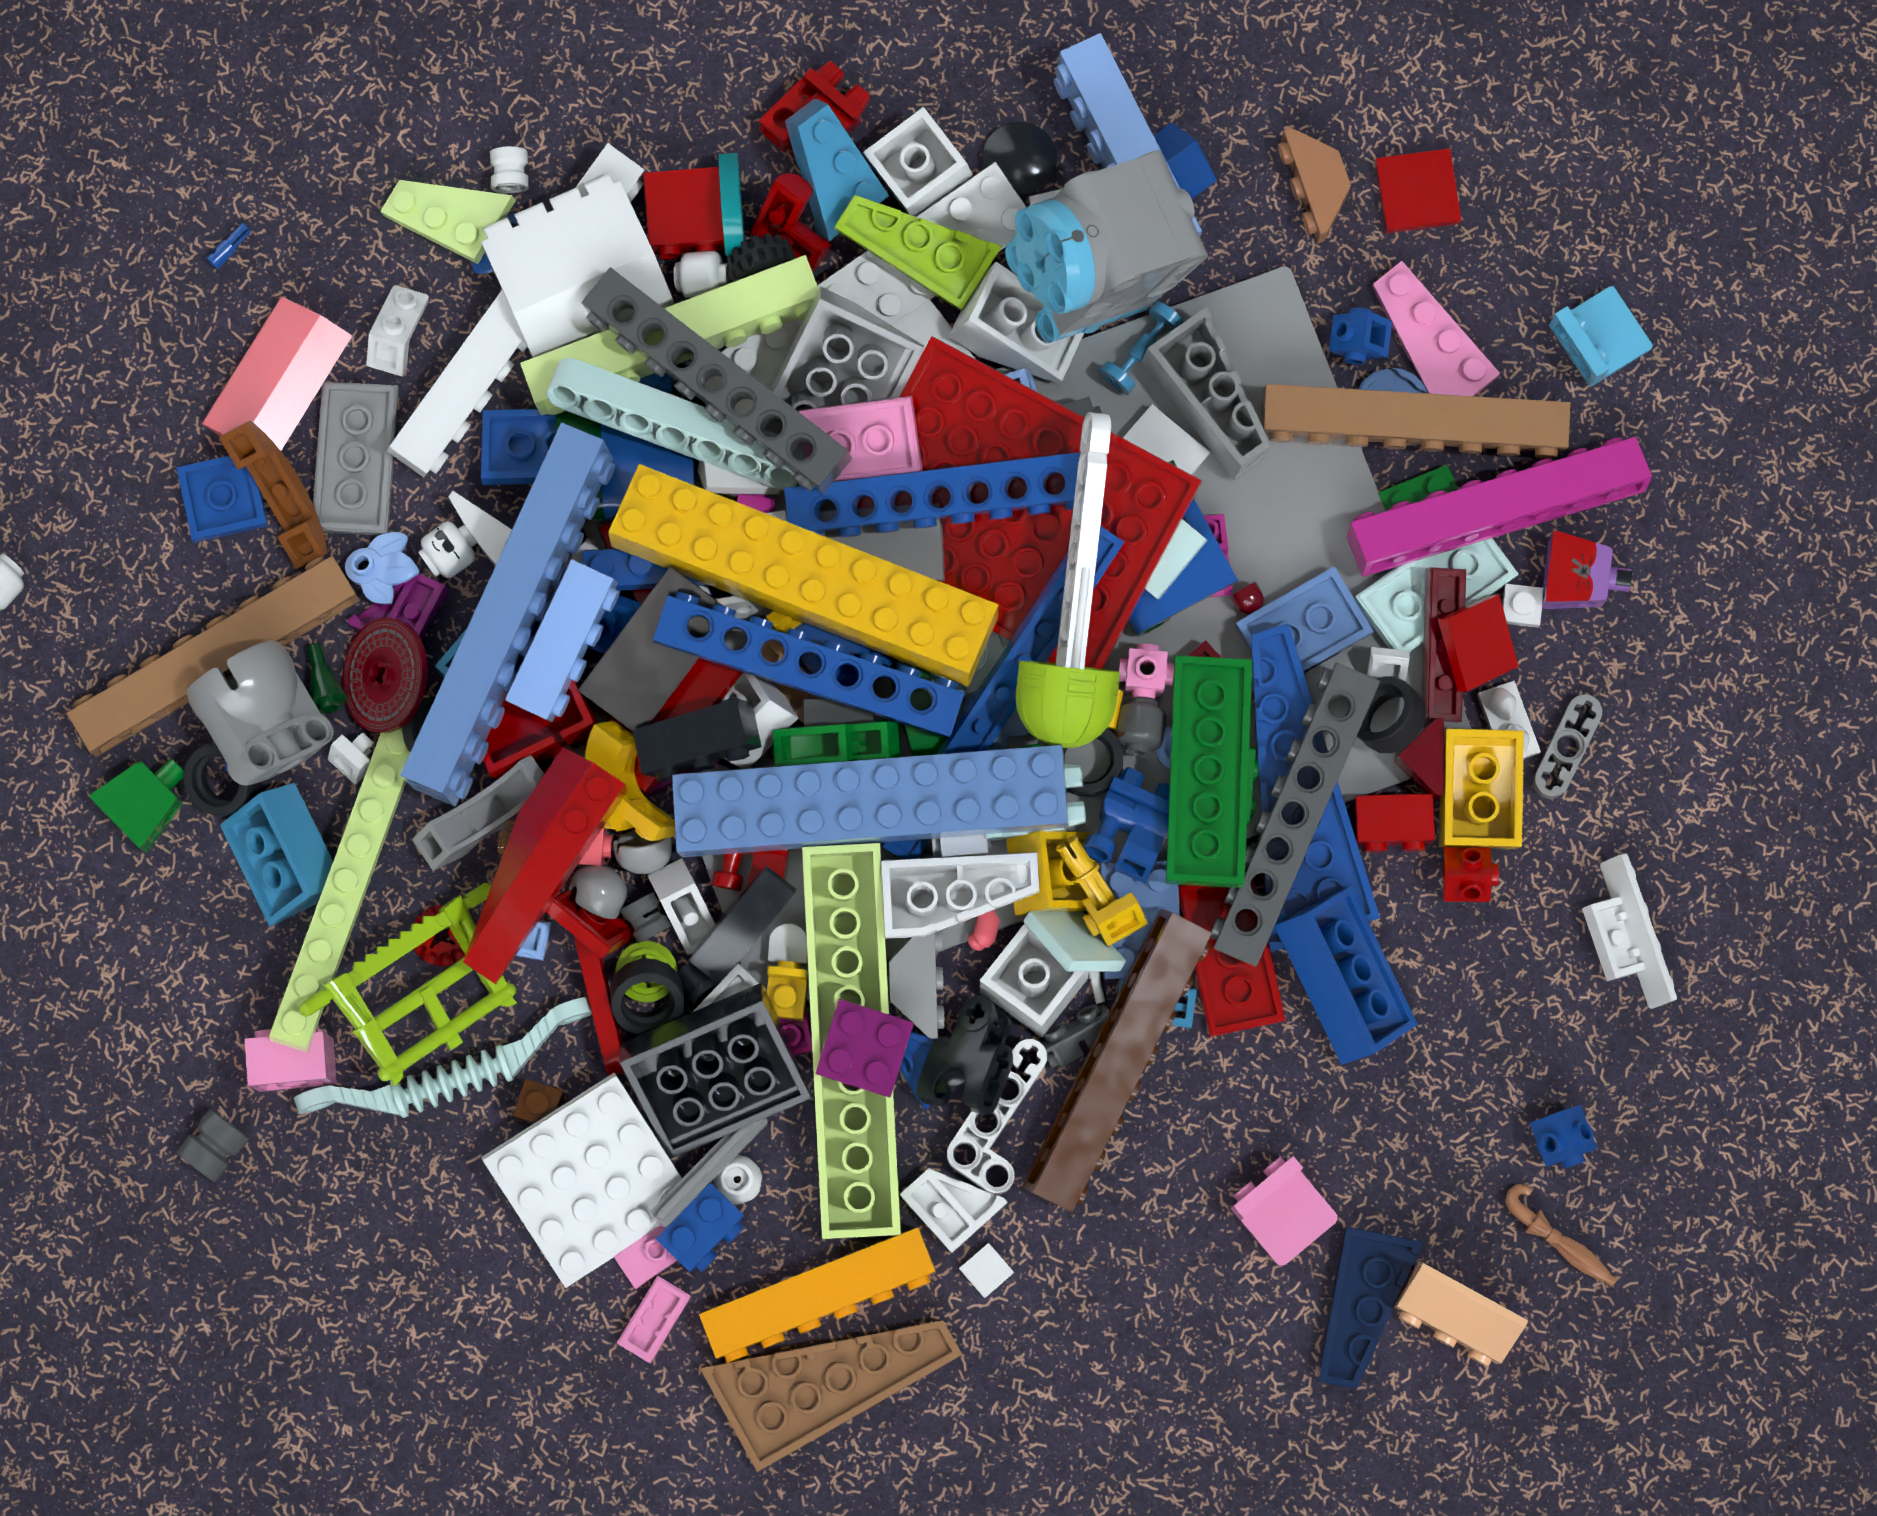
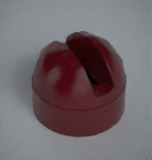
M1257 582L1249 584L1230 597L1235 607L1240 612L1252 614L1259 610L1264 601L1262 590Z

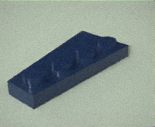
M1345 1227L1317 1382L1352 1389L1358 1388L1423 1242Z

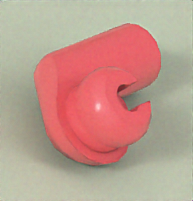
M995 910L977 916L974 932L968 935V943L972 949L982 951L985 947L989 948L995 942L1000 925V919Z

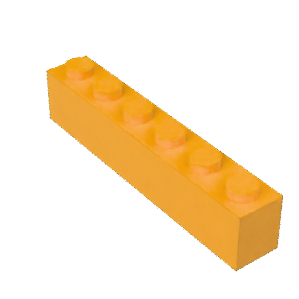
M915 1228L703 1312L699 1316L715 1358L725 1357L726 1362L730 1363L749 1355L746 1348L761 1342L763 1349L785 1341L783 1333L798 1328L800 1334L822 1326L819 1319L834 1313L836 1320L858 1312L856 1304L871 1299L873 1305L895 1297L892 1290L907 1284L909 1291L929 1284L931 1283L929 1275L936 1273L920 1230Z

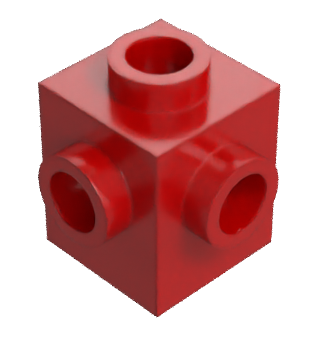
M1444 847L1442 869L1444 902H1490L1491 886L1499 885V864L1491 862V847Z

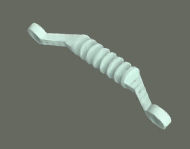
M589 998L574 999L554 1007L522 1040L504 1046L502 1044L496 1045V1058L494 1059L490 1057L486 1050L481 1051V1063L479 1064L475 1062L471 1055H467L465 1069H462L458 1062L453 1060L451 1061L450 1074H447L441 1065L437 1066L436 1079H433L427 1070L422 1071L421 1084H418L412 1075L407 1076V1089H403L399 1083L395 1087H392L391 1084L373 1091L348 1089L331 1085L315 1088L294 1097L298 1114L313 1112L337 1102L378 1112L391 1113L405 1118L409 1116L410 1103H413L420 1113L424 1111L423 1099L425 1098L430 1101L433 1107L438 1106L439 1093H442L448 1102L453 1101L454 1088H457L463 1097L468 1096V1083H472L476 1090L481 1092L483 1091L482 1079L487 1078L490 1084L495 1087L497 1086V1073L501 1072L505 1079L510 1082L514 1080L513 1077L519 1073L521 1068L536 1053L535 1051H538L559 1025L569 1024L592 1014Z

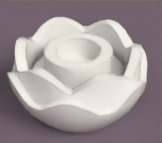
M737 1155L713 1180V1185L732 1204L739 1205L754 1199L758 1195L762 1173L757 1164L751 1159ZM740 1176L741 1182L735 1183L734 1177Z

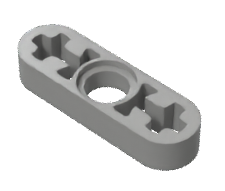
M1579 695L1567 706L1533 777L1534 789L1540 796L1554 799L1561 796L1567 790L1602 717V706L1595 697ZM1584 704L1590 706L1589 713L1594 715L1593 719L1587 718L1579 730L1587 732L1586 737L1575 729L1565 728L1566 722L1571 727L1575 725L1579 713L1574 708H1581ZM1567 736L1577 742L1578 752L1575 756L1564 757L1558 752L1557 742L1560 738ZM1551 756L1556 762L1570 765L1571 768L1568 771L1565 767H1562L1557 775V781L1561 783V787L1554 786L1551 790L1545 788L1546 781L1541 777L1542 774L1549 775L1556 764L1548 761Z

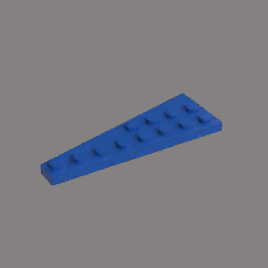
M1288 623L1251 635L1261 814L1263 810L1271 811L1276 797L1270 795L1278 775L1286 776L1291 765V762L1286 760L1287 753L1294 738L1301 741L1307 728L1301 722L1310 703L1313 704ZM1321 730L1314 735L1312 744L1319 753H1326L1328 749ZM1305 766L1299 770L1297 781L1302 788L1309 789L1317 783L1318 774L1314 768ZM1338 781L1275 924L1293 913L1349 886L1352 887L1368 922L1380 918ZM1289 802L1282 808L1281 815L1286 823L1295 824L1300 821L1303 812L1298 803ZM1280 837L1271 839L1266 845V853L1273 860L1283 858L1287 852V844ZM1264 873L1266 894L1271 889L1272 881L1271 878ZM1275 927L1268 939L1271 952L1285 948Z

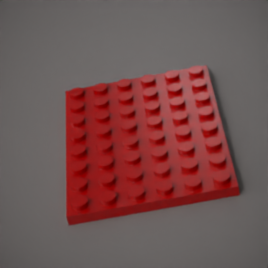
M933 336L928 341L900 397L912 396L923 471L1081 452V434L1085 417ZM1113 432L1110 434L1109 452L1107 453V470L1100 526L1123 540L1124 544L1093 589L1084 667L1103 669L1203 482V480ZM1054 474L1047 480L1046 488L1049 494L1057 495L1064 490L1065 479L1062 474ZM1022 478L1013 480L1008 487V493L1012 499L1022 498L1027 491V484ZM985 483L976 484L970 492V497L974 504L983 503L989 495V490ZM945 487L937 489L933 494V504L940 503V508L947 506L951 499L949 490ZM900 493L895 499V506L912 505L913 500L910 493ZM869 496L862 498L857 505V509L875 507L873 499ZM1066 504L1051 506V513L1028 515L1027 509L1012 510L1013 517L991 520L989 513L974 515L975 522L952 524L951 518L942 519L945 581L940 582L998 604V619L992 631L1011 640L1068 553L1073 510H1066ZM1058 644L1047 660L1050 663L1056 664Z

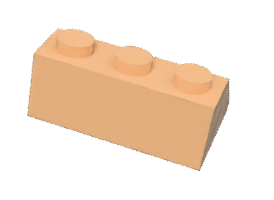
M1424 1263L1414 1267L1393 1307L1401 1311L1398 1317L1400 1320L1417 1329L1423 1323L1435 1330L1433 1335L1435 1339L1454 1348L1456 1342L1470 1349L1468 1357L1489 1367L1491 1361L1495 1364L1503 1362L1528 1323V1320Z

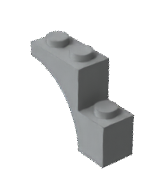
M532 755L520 760L502 777L471 799L442 816L429 821L412 839L432 871L464 857L483 838L515 823L520 809L544 775V772L539 768Z

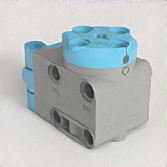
M1160 150L1151 151L1136 159L1105 169L1083 173L1069 180L1054 198L1032 204L1027 208L1017 211L1015 215L1016 236L1006 245V260L1010 269L1017 274L1022 288L1026 292L1032 293L1044 306L1036 315V326L1041 338L1046 343H1052L1082 332L1086 334L1093 333L1102 325L1146 311L1164 293L1175 287L1208 257L1192 221L1195 213L1192 198L1185 189L1177 188Z

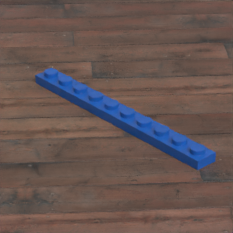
M1101 526L1093 589L1124 544L1123 540ZM1068 553L953 727L951 737L945 739L936 755L988 751L1016 709L1019 661L1046 663L1059 639ZM930 839L879 843L883 848L906 860L917 859Z

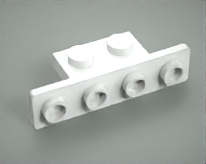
M1626 853L1601 863L1600 868L1611 899L1591 904L1582 908L1607 982L1637 973L1650 1009L1676 1000L1677 996L1673 980L1668 973L1660 943L1656 938L1648 915L1647 905L1641 895L1635 870L1630 863L1628 855Z

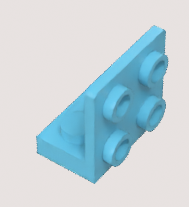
M1613 286L1606 288L1572 310L1568 306L1555 313L1549 324V327L1589 387H1592L1644 355L1653 347L1651 341Z

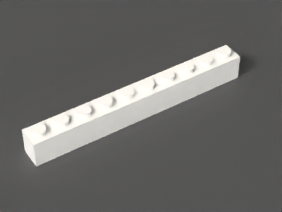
M607 143L576 187L581 196L585 197L588 195L584 186L585 183L609 174L613 184L621 181L629 201H632L644 185L639 180L644 169ZM501 290L387 450V452L422 477H425L429 470L435 474L439 471L449 457L444 452V449L451 439L459 443L471 426L465 421L473 409L480 413L493 394L487 391L494 379L496 378L502 383L515 365L509 360L517 348L522 352L527 348L526 341L503 290Z

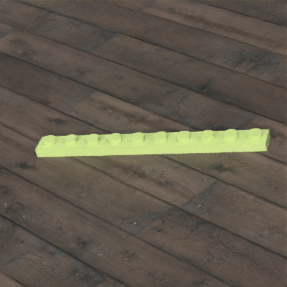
M402 728L390 733H380L270 1032L269 1038L272 1042L305 1052L309 1050L324 1007L311 1016L305 1017L300 1014L299 1006L303 1001L320 990L324 991L325 989L322 985L335 978L406 784V781L400 774L410 752L404 743Z

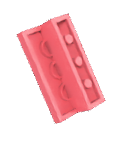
M280 297L203 420L202 425L221 436L251 420L282 450L352 335L320 314L284 297Z

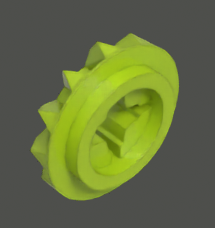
M652 941L632 944L623 951L616 965L617 972L627 963L643 959V956H646V959H657L668 963L677 971V964L671 952L663 945ZM642 982L633 985L625 992V995L636 1002L653 1003L666 997L669 991L664 985L656 982H650L651 988H648L647 983Z

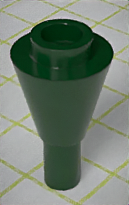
M320 643L311 644L306 648L312 667L310 674V696L320 713L330 714L340 710L348 697L331 668L326 664L322 645Z

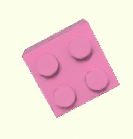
M316 1028L308 1052L270 1041L269 1035L272 1029L255 1031V1038L245 1039L248 1086L259 1092L337 1084L334 1041L331 1036L321 1029Z

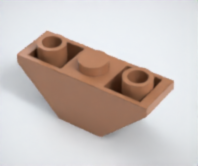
M1288 128L1283 131L1282 143L1278 144V152L1283 165L1289 164L1294 177L1290 178V186L1295 199H1302L1306 212L1302 213V220L1308 235L1314 233L1318 244L1325 241L1348 196L1351 184L1338 150L1293 128Z

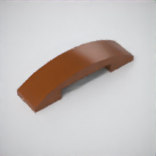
M251 420L219 436L236 468L240 470L245 466L247 467L282 526L284 532L277 537L295 568L298 569L328 553L327 545L314 505L294 468L277 445Z

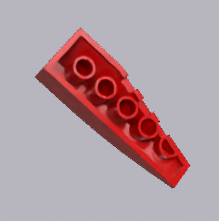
M564 747L561 749L517 815L465 955L464 964L494 984H497L627 793L628 789L625 783L582 756Z

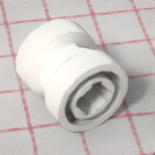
M511 146L492 149L490 151V163L494 167V174L491 176V189L498 193H521L529 189L528 175L524 173V166L528 164L527 150Z

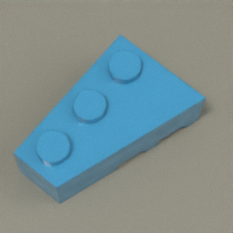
M813 99L785 120L797 166L800 167L802 178L812 188L809 203L815 221L813 223L815 231L818 235L830 241L840 233L833 227L854 195L877 203L882 202L889 195L828 104Z

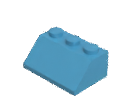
M295 783L259 793L220 824L269 927L319 902L333 860Z

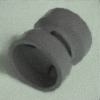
M654 892L620 910L625 920L632 923L634 927L633 935L638 944L672 926L667 916L660 913L658 909L659 901Z

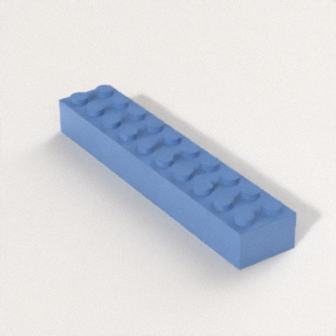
M564 423L560 424L400 774L413 789L455 807L459 798L465 799L473 781L469 776L475 763L480 764L487 753L489 744L485 741L491 728L496 729L502 720L505 710L502 707V703L516 678L517 670L523 657L525 658L534 640L533 635L539 623H542L551 604L549 600L555 588L558 589L567 570V567H565L571 553L576 554L582 544L584 533L581 532L586 519L591 520L599 505L597 494L602 484L607 485L610 482L614 473L615 464L612 463L613 457L603 439Z
M1062 745L672 775L677 853L681 857L1069 828Z

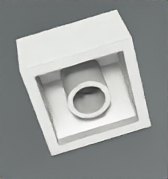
M743 672L720 703L738 698L753 704L762 747L749 751L750 756L745 759L729 761L741 769H749L773 745V730L788 729L798 719V716L785 696L769 680Z

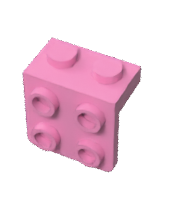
M1280 1156L1263 1171L1267 1176L1263 1182L1256 1187L1250 1181L1233 1196L1238 1203L1230 1208L1274 1262L1280 1266L1290 1262L1337 1221V1214L1301 1172L1303 1167L1294 1156L1286 1162Z

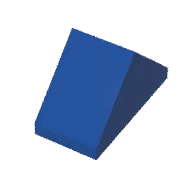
M1172 122L1153 135L1179 187L1185 189L1192 199L1217 182L1197 140Z

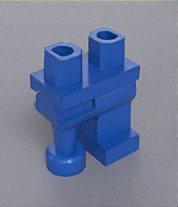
M1126 767L1119 778L1114 777L1099 812L1101 823L1098 832L1087 837L1083 848L1091 859L1107 863L1111 861L1116 850V845L1112 839L1118 829L1128 833V839L1114 870L1146 884L1168 830L1169 784L1158 783L1154 794L1140 788L1145 776L1135 769ZM1127 860L1132 861L1138 865L1143 866V868L1133 867L1128 863Z

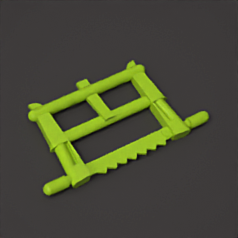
M483 883L464 895L463 898L461 895L455 897L439 909L440 913L437 915L423 916L422 924H411V931H401L399 939H388V947H377L376 954H365V962H354L352 971L341 974L322 985L325 989L324 991L320 990L303 1001L299 1006L300 1014L305 1017L311 1016L329 1004L330 1000L333 999L355 1028L351 1033L357 1036L379 1066L378 1077L382 1081L390 1080L392 1087H395L401 1081L403 1070L445 1043L450 1051L462 1044L463 1041L458 1033L498 1006L509 1007L517 1004L513 998L516 994V987L512 983H507L503 975L497 984H494L476 972L490 994L452 1020L447 1016L436 995L473 971L472 968L463 963L464 958L376 1017H373L356 987L446 927L450 928L466 955L476 928L468 909H473L487 899L491 884ZM424 1004L437 1030L396 1056L382 1031Z

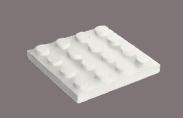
M615 1073L482 1156L483 1162L565 1288L609 1261L615 1255L658 1227L659 1224L654 1221L650 1212L682 1179Z

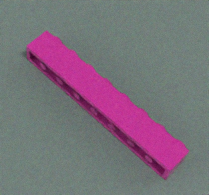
M1620 437L1605 442L1600 448L1590 451L1587 448H1580L1569 453L1566 458L1556 461L1544 459L1533 464L1531 468L1519 472L1516 469L1507 470L1497 475L1495 479L1483 483L1481 480H1473L1461 486L1459 490L1449 493L1443 490L1428 495L1423 501L1413 504L1409 501L1400 502L1393 505L1389 511L1376 515L1374 512L1363 513L1350 523L1346 538L1361 576L1365 577L1646 492L1652 479V474L1636 437L1626 440Z

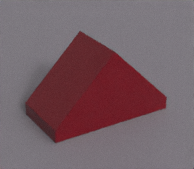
M1436 718L1394 761L1426 794H1433V800H1440L1444 796V718Z

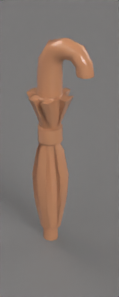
M1515 1184L1507 1190L1505 1199L1507 1208L1511 1214L1527 1226L1524 1230L1525 1233L1544 1237L1548 1243L1556 1247L1557 1251L1572 1266L1601 1282H1605L1611 1287L1616 1283L1617 1279L1610 1274V1271L1590 1250L1573 1239L1562 1236V1233L1557 1229H1552L1542 1210H1539L1536 1214L1520 1202L1519 1196L1524 1195L1528 1197L1532 1193L1533 1188L1527 1185Z

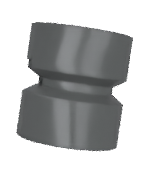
M209 1109L199 1121L198 1130L200 1134L198 1136L188 1135L175 1152L207 1178L217 1182L229 1166L226 1156H235L250 1139L217 1112Z

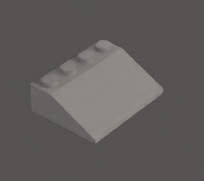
M820 286L769 390L797 411L898 398L924 349V345L855 302ZM771 422L766 426L765 430L779 435L783 429V424Z

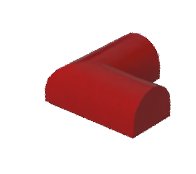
M784 173L774 180L749 233L753 236L758 235L759 238H763L764 234H771L772 238L776 234L781 235L782 239L786 238L796 258L806 255L813 273L827 256L831 243L799 221L812 195L810 184L796 174Z

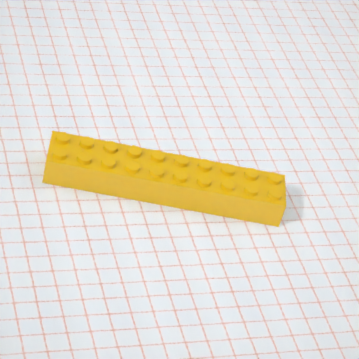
M641 464L637 467L608 531L611 547L667 569L672 566L687 577L967 687L970 685L998 619V604Z

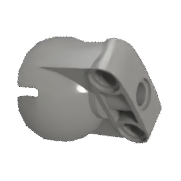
M274 640L254 645L229 658L227 665L232 673L229 677L225 678L220 669L213 668L193 682L186 690L192 710L205 725L227 762L229 775L235 782L247 786L265 781L298 766L312 757L331 741L333 737V727L330 721L319 712L297 675L293 660L287 650Z

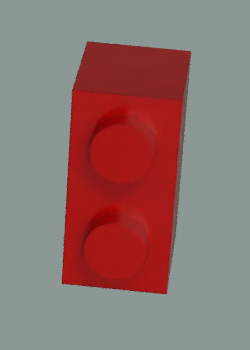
M1433 794L1355 796L1352 801L1354 835L1357 845L1364 846L1365 853L1386 852L1387 846L1402 845V851L1404 852L1425 851V845H1431L1435 840Z

